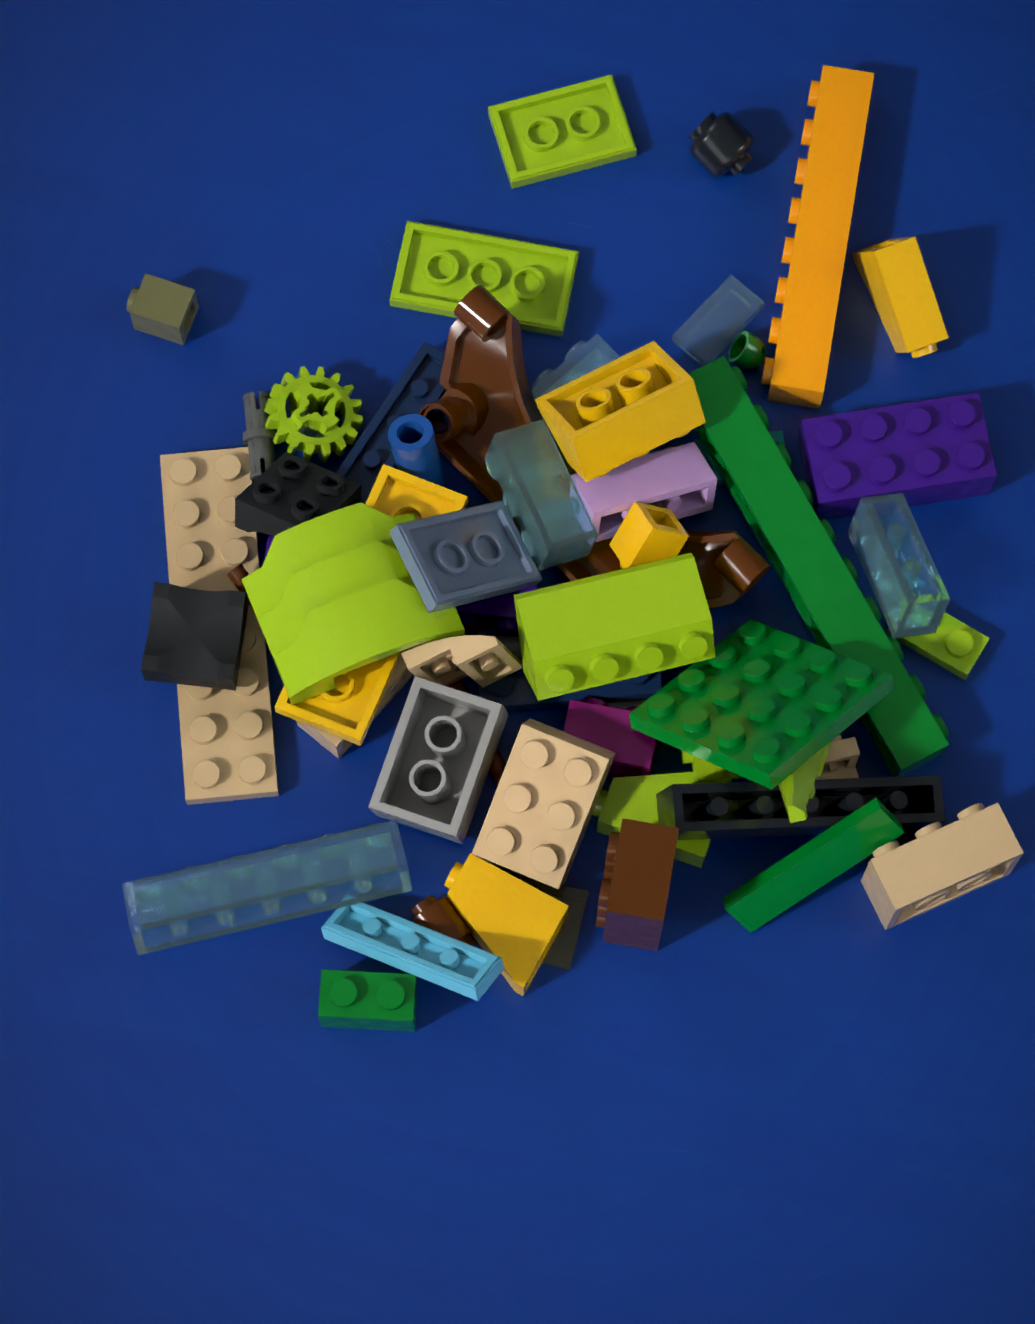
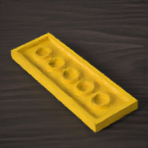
M383 464L366 501V505L390 517L414 513L416 520L465 509L468 503V496ZM403 651L334 677L335 689L294 705L291 704L286 689L283 687L274 707L275 712L361 746Z

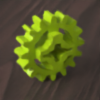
M305 366L300 367L297 378L291 373L286 372L281 384L275 383L269 395L271 398L267 400L264 412L270 414L265 426L266 429L278 430L273 442L276 445L286 441L289 444L288 453L294 454L296 450H300L303 452V459L307 461L310 460L313 453H318L320 460L327 462L331 450L340 457L347 447L346 444L353 445L358 435L356 430H359L363 421V417L356 414L362 402L359 399H350L354 389L352 384L344 387L338 384L341 374L335 373L330 379L324 377V367L320 366L315 375H310ZM287 400L290 402L289 410L292 412L289 418H287L285 410ZM338 410L341 413L342 419L340 428L337 426L339 419L335 416Z

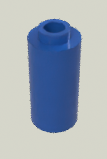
M419 414L400 416L393 421L388 430V439L396 469L445 487L446 479L431 422Z

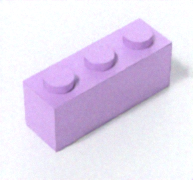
M695 442L634 458L612 469L605 476L594 478L588 482H585L578 473L571 475L568 508L589 544L613 538L634 501L671 509L677 519L712 510L717 477Z

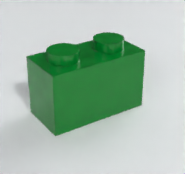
M321 969L318 1018L321 1027L415 1032L417 976L400 973Z

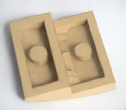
M464 635L432 641L401 653L407 669L417 677L444 686H449L470 676L483 688L523 668L520 659L495 636Z

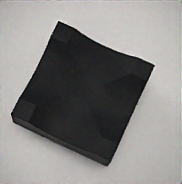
M285 452L235 498V527L246 532H261L274 537L287 529L318 516L361 503L362 484Z
M154 582L149 630L141 665L144 680L236 690L249 605L246 592L232 590L206 591Z

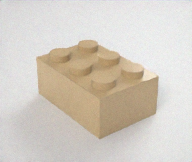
M531 718L522 723L472 854L559 889L567 880L616 753Z
M982 803L974 804L957 814L959 820L944 827H942L940 822L929 824L915 833L917 839L900 846L898 840H895L872 852L874 858L870 859L867 863L868 866L863 874L861 883L885 930L1010 875L1024 852L999 803L984 808Z

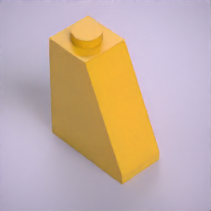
M916 237L892 238L853 252L852 256L895 352H911L912 358H917L937 351L936 343L949 337Z
M470 853L464 865L458 861L455 863L445 881L444 886L449 888L447 893L448 900L471 928L473 937L482 949L502 957L504 969L501 974L516 993L524 996L568 918L569 906Z

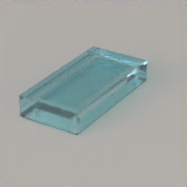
M730 275L673 334L672 341L699 364L704 366L712 362L763 309L764 301L734 276Z

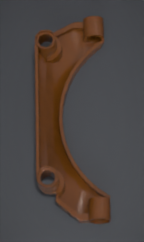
M483 285L476 286L463 297L454 310V315L458 318L449 329L439 381L447 391L441 399L425 405L420 410L419 415L426 417L431 422L438 450L492 503L503 500L516 527L571 581L622 569L620 560L609 545L612 538L589 544L568 508L571 475L577 474V472L568 464L563 453L553 441L534 402L526 375L519 321ZM443 412L448 418L449 425L445 422L443 418ZM685 530L689 537L677 555L693 554L709 609L730 605L738 601L771 567L734 530Z

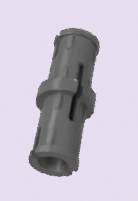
M259 391V409H256L255 392L247 393L242 397L246 420V431L243 432L242 437L243 445L248 447L249 476L252 483L262 474L261 467H264L266 471L276 461L273 439L277 431L275 429H266L265 426L270 414L264 412L267 400L271 397L269 396L270 393Z

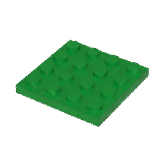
M750 619L715 646L716 658L693 663L630 712L629 718L632 729L772 790L893 691L894 686L892 674Z

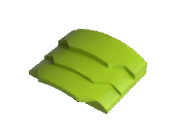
M361 502L318 516L275 535L263 566L241 579L292 705L335 689L334 677L416 645L420 646L444 638L465 635V629L455 607L431 613L428 612L389 533L397 524L416 520L414 513L390 517Z

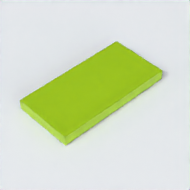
M407 221L389 299L390 306L458 318L454 315V310L458 303L473 288L483 285L516 317L521 330L562 337L579 251Z

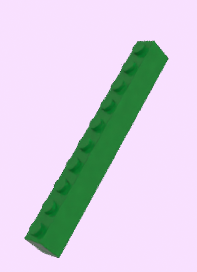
M722 356L688 373L694 380L706 423L694 428L714 461L720 476L817 645L892 674L894 690L860 717L862 724L893 777H901L941 756L949 746L946 740L949 738V732L944 721L937 713L932 715L924 702L926 692L921 681L915 674L909 676L901 660L904 658L899 643L893 635L886 636L878 622L881 620V615L877 605L870 596L864 597L856 584L858 574L849 558H841L833 544L836 542V537L832 527L825 518L819 520L811 505L814 503L810 489L803 480L797 481L789 468L792 462L788 451L780 441L774 442L767 430L770 424L766 413L758 403L753 405L745 392L748 386L741 370L737 366L731 367L726 357Z

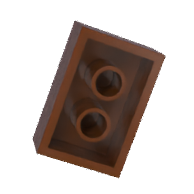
M622 818L620 833L610 831L604 878L602 877L595 925L596 927L604 928L602 942L658 951L679 828Z

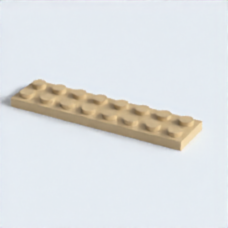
M248 447L160 455L169 584L206 591H238L227 574L240 564L243 565L249 574L260 568L257 532H246L235 527V498L252 484L249 476ZM248 605L236 690L177 684L185 800L187 805L279 796L267 646L256 615L250 605Z

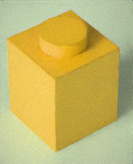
M634 501L609 545L620 560L621 568L625 569L677 556L689 535L671 509Z

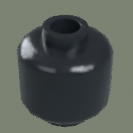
M712 111L689 136L693 141L689 148L690 154L714 177H721L728 171L736 176L753 158L747 152L753 145L754 139L752 134L728 112H723L717 116Z

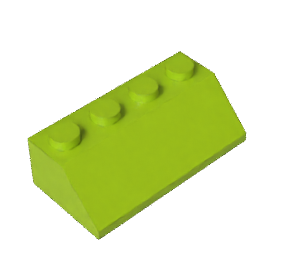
M692 553L514 595L523 672L538 701L716 658L712 617Z

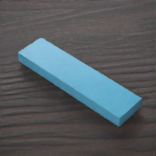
M348 896L321 927L323 937L326 940L476 1001L480 1000L504 969L502 957Z

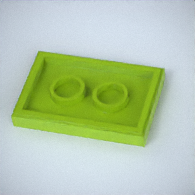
M612 74L488 106V116L511 189L636 157L637 149Z

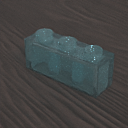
M544 419L495 433L485 455L486 467L490 476L498 480L503 490V501L511 517H515L521 529V538L530 557L533 556L539 571L588 556L598 534Z
M898 493L861 498L849 527L848 535L893 639L935 633L949 604L950 597L904 494Z

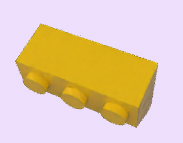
M655 341L535 399L537 407L566 461L585 482L605 476L612 469L634 458L643 457L652 449L674 438L683 437L692 429L706 423L693 378Z

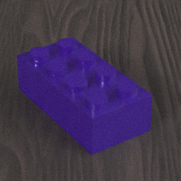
M979 392L807 418L801 421L797 440L806 484L814 500L811 506L819 520L822 518L827 520L988 495L997 477Z

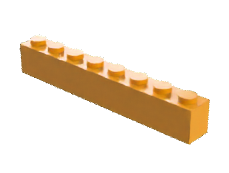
M823 65L820 81L811 80L807 106L815 107L813 120L805 119L801 138V145L809 146L807 159L798 158L794 184L802 185L801 197H792L788 223L796 224L794 238L785 237L781 263L789 264L787 278L779 276L775 303L783 304L781 318L772 317L768 343L776 344L774 358H765L761 384L770 385L768 401L820 409L873 86L874 73Z

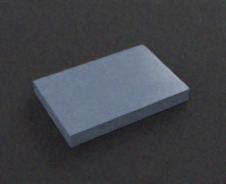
M503 500L397 524L389 532L429 613L535 587L542 580Z

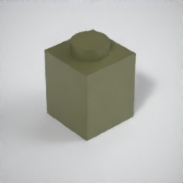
M145 273L140 287H133L127 301V311L130 313L134 329L184 346L199 309L195 289Z

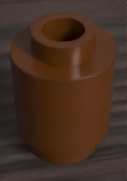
M430 895L410 911L415 917L411 922L469 945H476L470 936L473 931L446 896L436 900L433 895Z

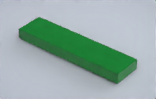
M874 798L722 898L725 909L752 933L873 854L872 852L904 834L902 825L877 798Z

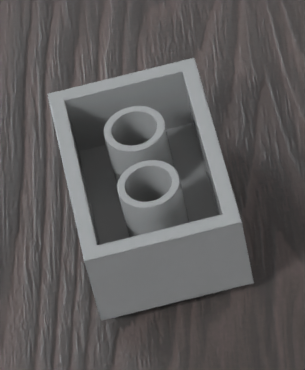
M415 676L368 808L376 816L463 844L509 715L504 706L500 703Z

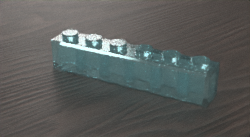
M397 820L374 823L367 827L337 834H327L320 838L290 845H280L273 849L247 855H237L230 859L200 866H190L183 870L153 877H144L122 884L129 928L138 955L413 891Z

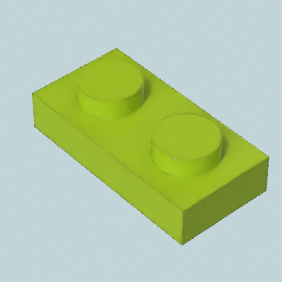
M912 593L908 596L886 634L887 636L893 635L901 644L963 680H966L990 639Z

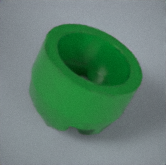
M746 330L742 331L730 347L728 360L732 364L746 370L756 369L765 360V344L756 335Z

